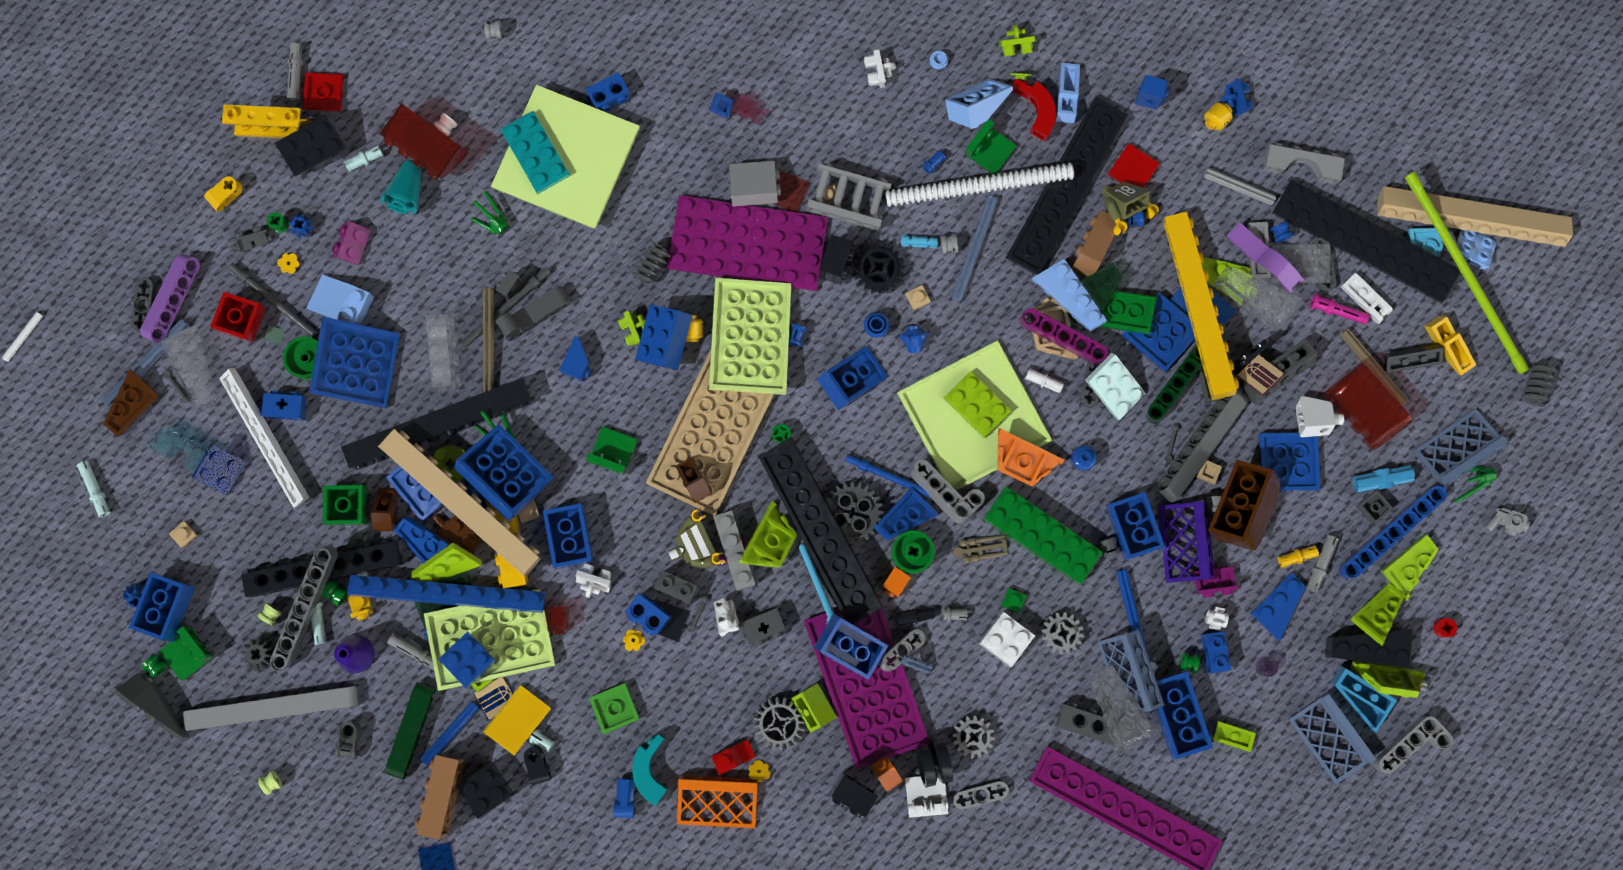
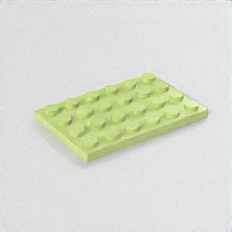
M715 278L709 390L786 395L791 283Z
M540 589L532 590V591H536V592H541ZM457 606L424 613L438 691L463 686L438 659L467 631L497 661L474 683L556 666L545 610H543V613Z

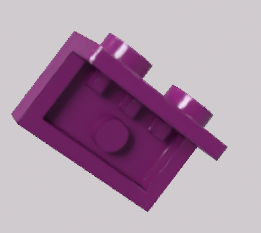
M350 221L342 224L338 232L340 235L339 240L334 243L332 248L334 253L332 257L359 265L371 230Z
M1233 567L1214 569L1215 579L1195 581L1196 594H1203V598L1214 597L1215 592H1222V595L1234 594V590L1239 589V586H1236ZM1199 571L1193 572L1194 577L1200 576Z

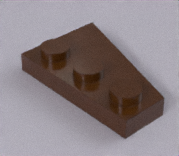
M129 369L103 425L119 437L160 395L134 371Z

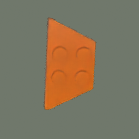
M1001 428L998 429L997 470L1033 487L1042 477L1051 473L1054 467L1065 461L1063 458Z

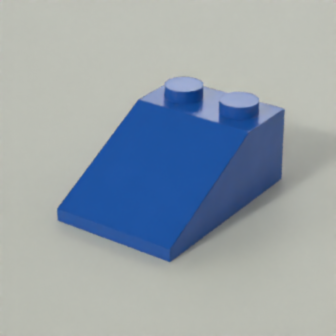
M866 346L825 371L817 378V381L839 411L888 378V376Z

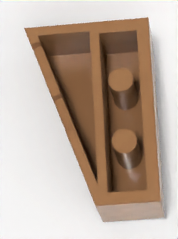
M1103 210L1100 211L1098 216H1093L1089 224L1092 228L1091 230H1086L1082 238L1085 242L1084 244L1080 243L1075 253L1078 256L1071 268L1074 273L1090 281L1099 268L1115 235L1113 229L1116 223L1112 221L1109 213Z

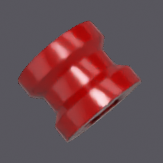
M1441 618L1435 621L1433 630L1437 636L1449 638L1456 634L1457 624L1450 618Z

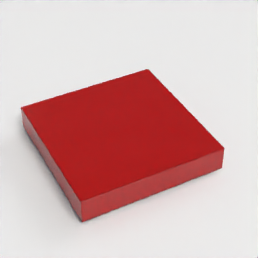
M305 73L303 110L341 112L344 75Z
M1128 143L1107 175L1119 183L1127 182L1144 188L1160 163Z

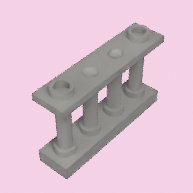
M829 163L818 164L816 172L821 173L816 196L812 200H808L805 211L878 231L882 222L877 216L882 193L889 190L891 184L881 178L875 180L833 168V165ZM828 176L840 178L835 198L831 205L824 204V201H822ZM847 181L858 184L852 207L849 210L842 209V206H840ZM865 186L876 189L870 213L867 216L860 214V211H858Z

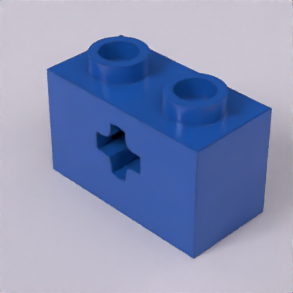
M1145 75L1139 86L1134 104L1156 110L1159 104L1162 105L1164 99L1167 98L1169 88L1166 86L1168 81Z
M271 390L270 393L263 394L261 416L269 419L305 421L307 398L301 396L300 392H289V395L282 394V391ZM288 403L287 406L281 407V404Z

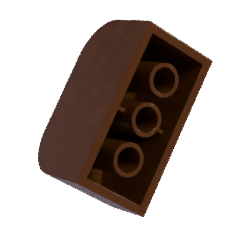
M1236 459L1208 529L1216 540L1251 551H1255L1258 548L1280 492V480L1274 470Z

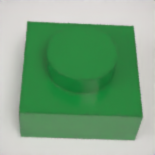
M1008 588L1000 606L1019 614L1026 595Z

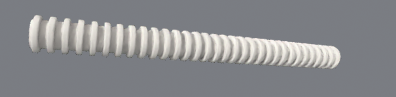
M1070 162L1068 165L1063 163L1062 166L1057 164L1056 167L1051 165L1050 168L1045 166L1043 169L1039 167V169L1033 168V170L1027 169V171L1021 170V172L1017 170L1015 173L1011 171L1009 174L1004 172L1003 175L998 173L997 176L994 174L990 177L986 175L984 178L983 176H980V178L974 177V179L968 178V180L964 178L962 181H959V179L956 182L951 180L950 183L945 181L944 184L939 182V184L933 183L931 186L930 184H927V186L921 185V187L916 186V188L911 186L910 189L905 187L904 190L898 188V191H895V189H892L891 192L886 190L887 205L891 207V205L897 206V204L903 205V203L909 204V202L913 204L915 201L920 203V200L926 202L927 199L932 201V199L938 200L940 197L941 199H944V197L950 198V196L956 197V195L960 197L961 194L966 196L967 193L973 195V192L979 194L980 191L985 193L987 190L991 192V190L997 191V189H1008V187L1013 189L1014 186L1019 188L1020 185L1026 187V184L1032 186L1033 183L1038 185V183L1044 184V182L1061 181V179L1066 181L1067 178L1072 180L1074 170Z

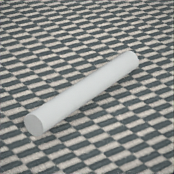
M38 312L34 314L2 356L3 360L10 361L42 319L43 315Z

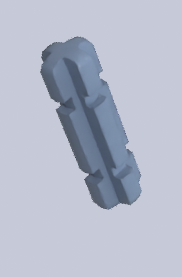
M904 655L901 661L903 665L927 674L931 673L933 668L932 664L909 655Z

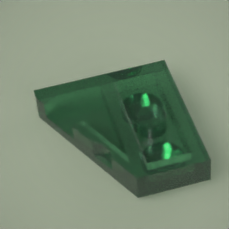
M1112 262L1081 280V284L1099 310L1103 312L1122 281L1123 276Z

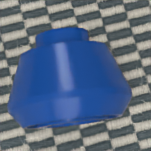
M881 312L870 313L864 320V329L871 337H882L889 330V319Z

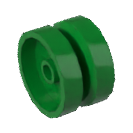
M301 336L287 344L283 352V363L290 374L302 380L311 381L318 341L311 337Z
M910 530L896 538L891 548V558L894 565L902 572L917 574L923 572L931 565L935 548L932 540L926 534ZM910 549L916 551L915 556L909 555Z

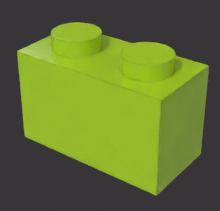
M818 683L791 698L795 706L799 707L798 712L802 714L801 717L805 721L810 733L837 718Z

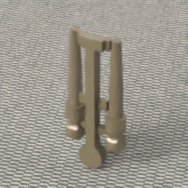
M1004 535L976 539L968 538V540L962 539L959 541L960 547L967 545L966 549L962 550L957 547L953 550V555L956 558L961 557L965 553L968 554V556L962 558L964 564L971 561L974 563L978 562V560L1008 555ZM998 539H1001L1002 542L1000 544L981 547V543L994 541ZM977 544L976 548H970V546ZM1003 548V552L983 554L982 552L983 550ZM978 551L979 555H971V552Z

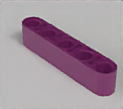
M1035 309L1025 310L1020 318V324L1025 329L1092 364H1100L1108 356V350L1104 345ZM1025 316H1033L1034 322H1027ZM1042 324H1049L1051 331H1044ZM1059 333H1066L1068 340H1061ZM1078 341L1084 343V350L1077 348L1076 343ZM1095 350L1102 353L1101 359L1094 356L1093 352Z

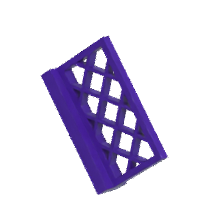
M1197 501L1159 506L1162 540L1165 545L1163 555L1166 583L1215 579L1211 533L1208 531L1210 527L1208 502ZM1187 507L1194 508V515L1190 520L1182 514ZM1166 509H1172L1177 513L1171 522L1165 518ZM1179 516L1188 522L1182 530H1179L1174 525ZM1190 525L1196 529V534L1192 539L1184 534ZM1171 527L1179 533L1173 541L1167 537V531ZM1181 535L1189 541L1183 550L1175 544ZM1192 544L1198 551L1194 558H1191L1186 553ZM1172 546L1181 552L1175 560L1169 557V550ZM1183 555L1191 561L1185 569L1177 563ZM1195 564L1199 567L1200 576L1193 577L1187 571ZM1174 565L1182 571L1178 578H1171L1170 570Z

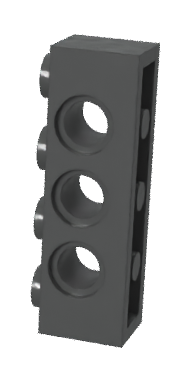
M1303 339L1270 363L1284 373L1279 379L1266 368H1262L1261 371L1251 376L1267 388L1263 394L1246 381L1243 383V393L1255 405L1316 363L1317 351Z
M1068 702L1067 705H1061L1055 727L1133 752L1140 730L1134 727L1135 723L1126 720L1120 723L1116 721L1117 717L1108 714L1102 717L1097 715L1098 711L1086 708V711L1078 709L1079 705ZM1077 714L1083 716L1084 720L1081 725H1076L1074 722ZM1096 720L1102 723L1100 731H1095L1093 728V723ZM1118 726L1121 734L1115 738L1112 735V729Z

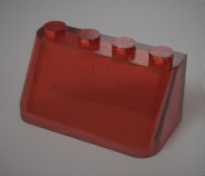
M402 103L379 133L384 137L383 142L390 147L394 145L398 147L399 150L397 152L406 159L410 156L414 159L412 162L421 170L425 167L429 170L427 174L436 181L438 178L442 180L469 154V152Z
M1362 363L1351 368L1324 391L1326 400L1339 409L1338 413L1343 414L1345 420H1349L1353 431L1361 434L1365 439L1364 443L1371 449H1378L1413 422L1410 414L1371 370Z

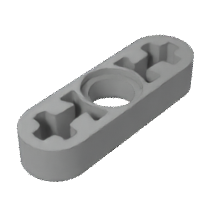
M915 629L904 635L883 654L879 661L880 668L888 672L895 670L901 665L903 655L898 652V647L903 645L906 648L905 655L911 656L925 643L923 631ZM917 635V641L910 644L909 642ZM894 656L896 659H893L890 662V665L887 666V659L892 658Z
M995 781L955 793L953 804L958 809L964 810L1001 800L1007 797L1009 788L1003 781ZM999 784L1001 787H1005V790L1002 791L1003 795L999 796L998 793H993L994 798L990 799L987 787L991 786V791L996 790ZM982 789L986 792V798L983 801L976 799L975 793L977 790ZM972 791V799L975 803L971 804V800H967L964 802L965 805L962 806L956 802L959 799V795H962L964 798L970 797L968 792Z

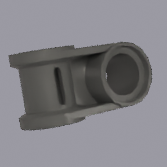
M348 721L339 727L335 748L336 758L345 756L352 757L353 760L357 759L361 727L358 722ZM348 725L354 729L352 735H349L346 731Z

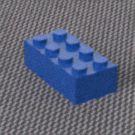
M1182 671L1157 679L1156 682L1164 706L1155 709L1171 758L1176 760L1213 748L1188 672Z

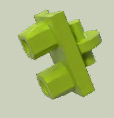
M1014 24L1011 31H1006V36H1013L1014 39L1000 40L999 46H1002L1004 56L1015 55V44H1020L1021 54L1032 53V42H1035V36L1019 38V35L1025 34V29H1018V25Z
M635 311L624 312L625 316L618 320L619 326L622 330L630 328L631 334L625 336L628 346L639 345L645 324L643 315L638 316Z

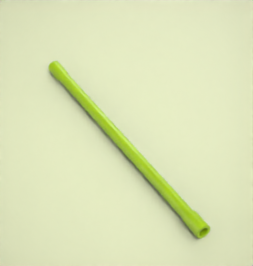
M1413 171L1406 175L1404 178L1411 190L1416 194L1509 354L1518 374L1528 371L1530 368L1514 345L1424 190L1423 184L1416 172Z

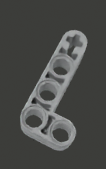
M918 460L911 470V477L956 523L965 522L981 507L985 500L984 493L978 489H973L962 497L926 460ZM930 482H936L938 487L931 486ZM944 495L949 496L952 501H946ZM971 497L976 498L978 503H973ZM957 509L963 510L965 515H959Z
M1421 716L1376 757L1373 763L1374 768L1381 773H1393L1427 741L1434 748L1449 749L1453 745V737L1435 717ZM1427 720H1429L1431 724L1429 730H1426L1424 726ZM1413 733L1416 735L1417 738L1414 743H1412L1410 740V736ZM1440 735L1444 737V743L1442 745L1438 743V738ZM1400 746L1402 754L1397 756L1396 749ZM1383 761H1388L1386 763L1387 768H1383Z

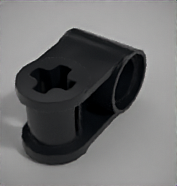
M532 746L524 752V761L531 785L534 786L552 780L542 748ZM532 751L538 754L535 760L529 756Z

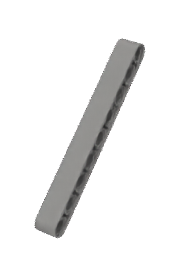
M357 686L183 711L185 731L359 706Z

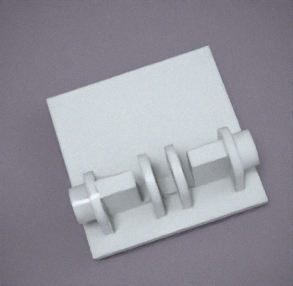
M920 776L905 778L909 818L948 814L945 784H942L938 777L936 785L928 788L924 787Z

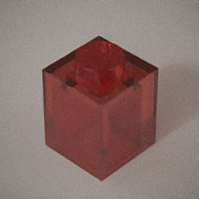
M546 607L547 631H553V635L565 634L564 630H569V607Z

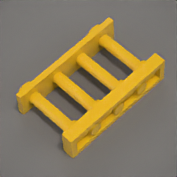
M225 104L223 106L222 124L235 125L234 135L284 138L312 123V121L300 119V108Z

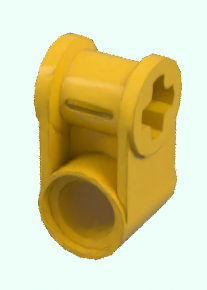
M225 177L208 190L204 198L216 212H220L224 209V206L227 207L230 202L241 194L243 190L242 184L232 177Z

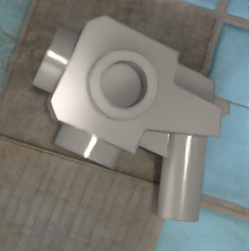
M1497 508V513L1485 526L1492 532L1498 524H1501L1505 528V533L1516 536L1517 533L1527 532L1531 521H1528L1527 515L1505 508Z

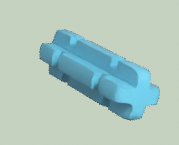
M903 235L901 237V246L909 247V245H912V247L927 248V246H930V248H937L938 238Z

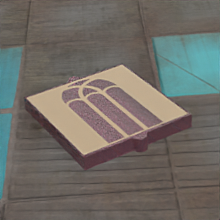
M1259 354L1250 363H1246V367L1237 374L1239 379L1262 396L1272 387L1275 388L1276 383L1285 376V373Z

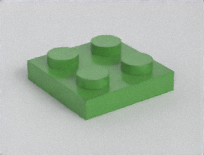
M626 683L589 698L603 734L640 720Z

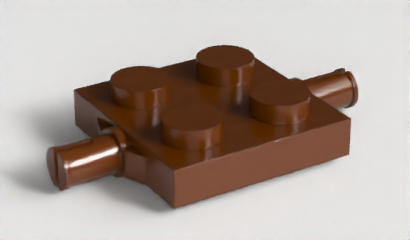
M438 513L433 516L432 519L439 526L435 534L449 543H455L471 554H474L476 549L483 543L482 539L456 515L448 521H444Z

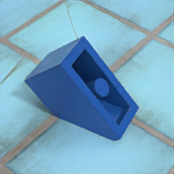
M575 336L559 371L564 375L583 382L584 378H588L591 368H589L590 363L581 340Z

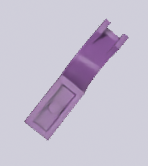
M1239 223L1227 235L1226 238L1254 263H1258L1269 270L1289 294L1294 291L1292 288L1298 281L1300 283L1304 281L1289 261L1277 251L1265 245L1242 223Z

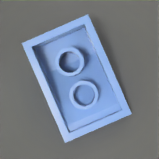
M987 79L945 99L949 120L971 129L979 127L980 124L990 118L1011 93L1013 86Z
M322 274L306 309L327 318L361 325L374 296L358 287Z

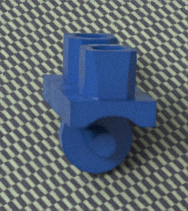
M1239 78L1225 85L1226 96L1222 97L1221 101L1228 103L1232 109L1233 117H1238L1253 109L1252 101L1250 99L1245 100L1244 96L1249 92L1248 83L1241 82Z

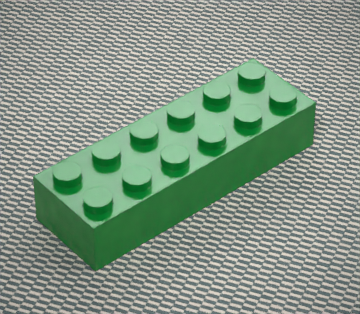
M1006 486L982 519L1077 585L1083 583L1103 553Z

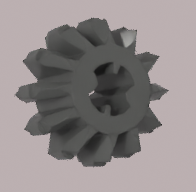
M258 638L256 641L251 639L250 645H244L247 651L241 652V655H246L242 662H248V669L253 667L254 671H259L260 668L266 670L267 664L270 665V657L272 656L270 651H273L275 647H269V640L264 641L263 638ZM256 651H260V652H259V655H261L260 658H256V657H257Z

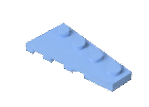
M1065 259L1032 278L1036 285L1038 284L1044 289L1047 295L1054 298L1063 309L1065 308L1089 332L1106 323L1107 320Z

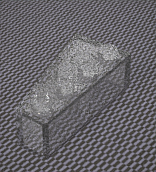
M1235 267L1224 269L1214 283L1216 287L1271 330L1281 329L1302 300L1299 296Z

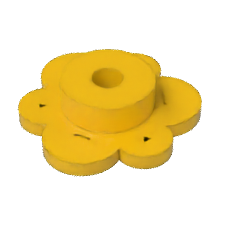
M285 253L277 261L283 273L294 274L296 268L300 265L297 261L298 257L294 253L289 255Z
M630 629L626 632V636L623 637V642L626 643L625 649L628 651L633 649L638 651L640 646L644 645L645 638L641 636L640 631L635 632Z
M756 760L753 765L749 766V778L751 780L757 779L758 782L768 779L770 777L768 764H763L762 761Z

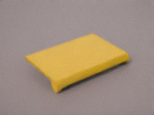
M520 685L483 733L515 756L551 708Z

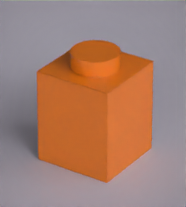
M894 567L882 586L885 589L883 593L891 598L894 596L899 597L911 577Z
M886 755L870 766L886 792L903 781Z

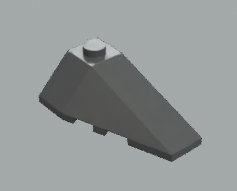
M136 673L113 692L132 708L137 707L144 710V716L148 719L160 721V727L178 740L186 741L189 739V735L159 686L153 682L155 679L151 678L150 674Z

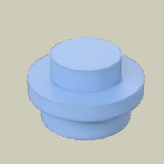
M943 51L933 52L930 56L931 66L935 69L945 68L948 64L947 54Z

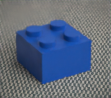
M468 631L438 659L467 689L497 662Z

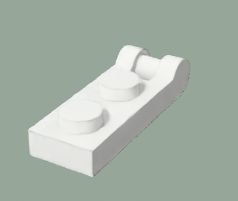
M1356 272L1341 286L1362 309L1370 314L1371 319L1377 324L1384 320L1383 317L1385 315H1389L1393 311L1392 307ZM1377 305L1380 307L1378 312L1374 309Z

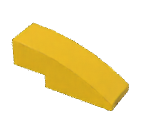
M1439 315L1424 325L1433 342L1444 347V357L1459 375H1463L1476 366L1460 333L1454 331L1448 317Z

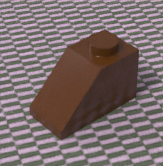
M693 457L675 466L694 503L712 494Z
M379 488L371 511L373 530L393 531L397 520L399 497L396 489Z

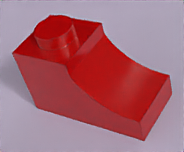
M748 739L711 756L719 775L756 757Z

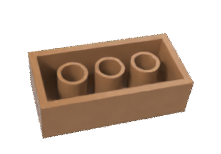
M442 753L435 755V758L431 759L429 769L432 771L430 778L428 777L425 783L427 792L420 803L422 813L421 817L417 818L415 829H418L416 835L438 840L448 836L458 794L456 786L460 784L466 758Z

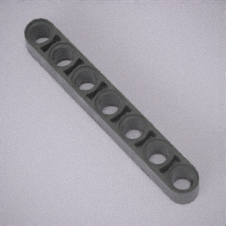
M1237 389L1234 396L1221 398L1216 401L1156 486L1157 491L1169 502H1174L1180 498L1247 404L1248 398L1239 389Z
M326 545L315 551L270 659V666L275 671H282L288 668L296 658L337 559L338 552L334 546ZM323 551L328 553V560L324 558ZM316 568L321 571V577L317 576ZM309 586L314 590L313 595L308 590ZM301 604L306 606V612L301 609ZM294 622L299 624V630L294 627ZM287 639L291 641L292 647L287 645ZM280 657H282V658L284 659L285 664H282V663L280 662V660H279Z

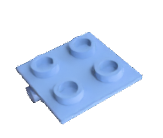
M1460 229L1456 245L1466 261L1469 259V265L1479 270H1485L1490 267L1497 241L1478 232Z

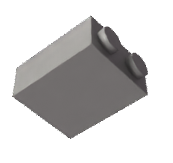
M775 161L729 164L732 206L778 203L777 196L781 195L780 184H776V180H779L780 176L779 168H775Z

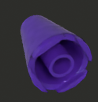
M356 634L342 639L334 651L335 660L340 668L353 674L361 673L368 669L373 663L375 656L371 641L362 635Z

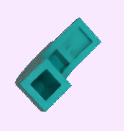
M661 734L651 736L646 744L649 746L647 749L642 745L639 746L632 766L633 779L638 791L654 806L658 804L668 790L667 787L654 778L651 772V759L665 739Z

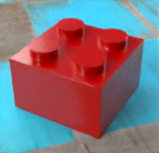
M223 292L210 328L253 343L266 307L260 303Z

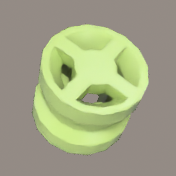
M265 603L264 610L259 612L257 616L267 624L274 626L277 617H280L283 612L275 606Z
M274 770L268 772L267 776L258 778L259 786L266 795L271 794L272 790L282 787V782Z

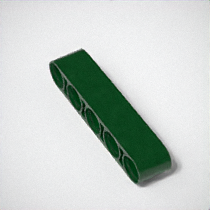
M1197 344L1149 406L1146 417L1150 423L1158 424L1165 418L1201 369V359L1196 355V351H1198ZM1191 365L1194 371L1187 372L1184 367ZM1180 380L1183 386L1176 387L1173 381ZM1169 395L1172 401L1164 402L1162 396ZM1158 410L1161 416L1155 418L1151 415V411Z
M416 682L384 774L402 780L406 778L408 773L406 770H409L414 756L413 750H416L421 736L419 733L422 732L427 719L426 713H429L434 699L432 696L436 693L435 687Z

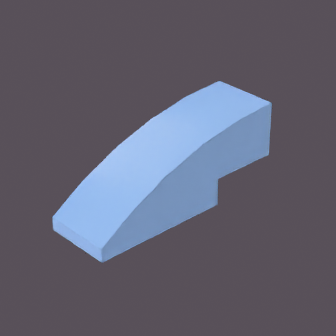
M1061 63L1056 122H1075L1079 95V64Z

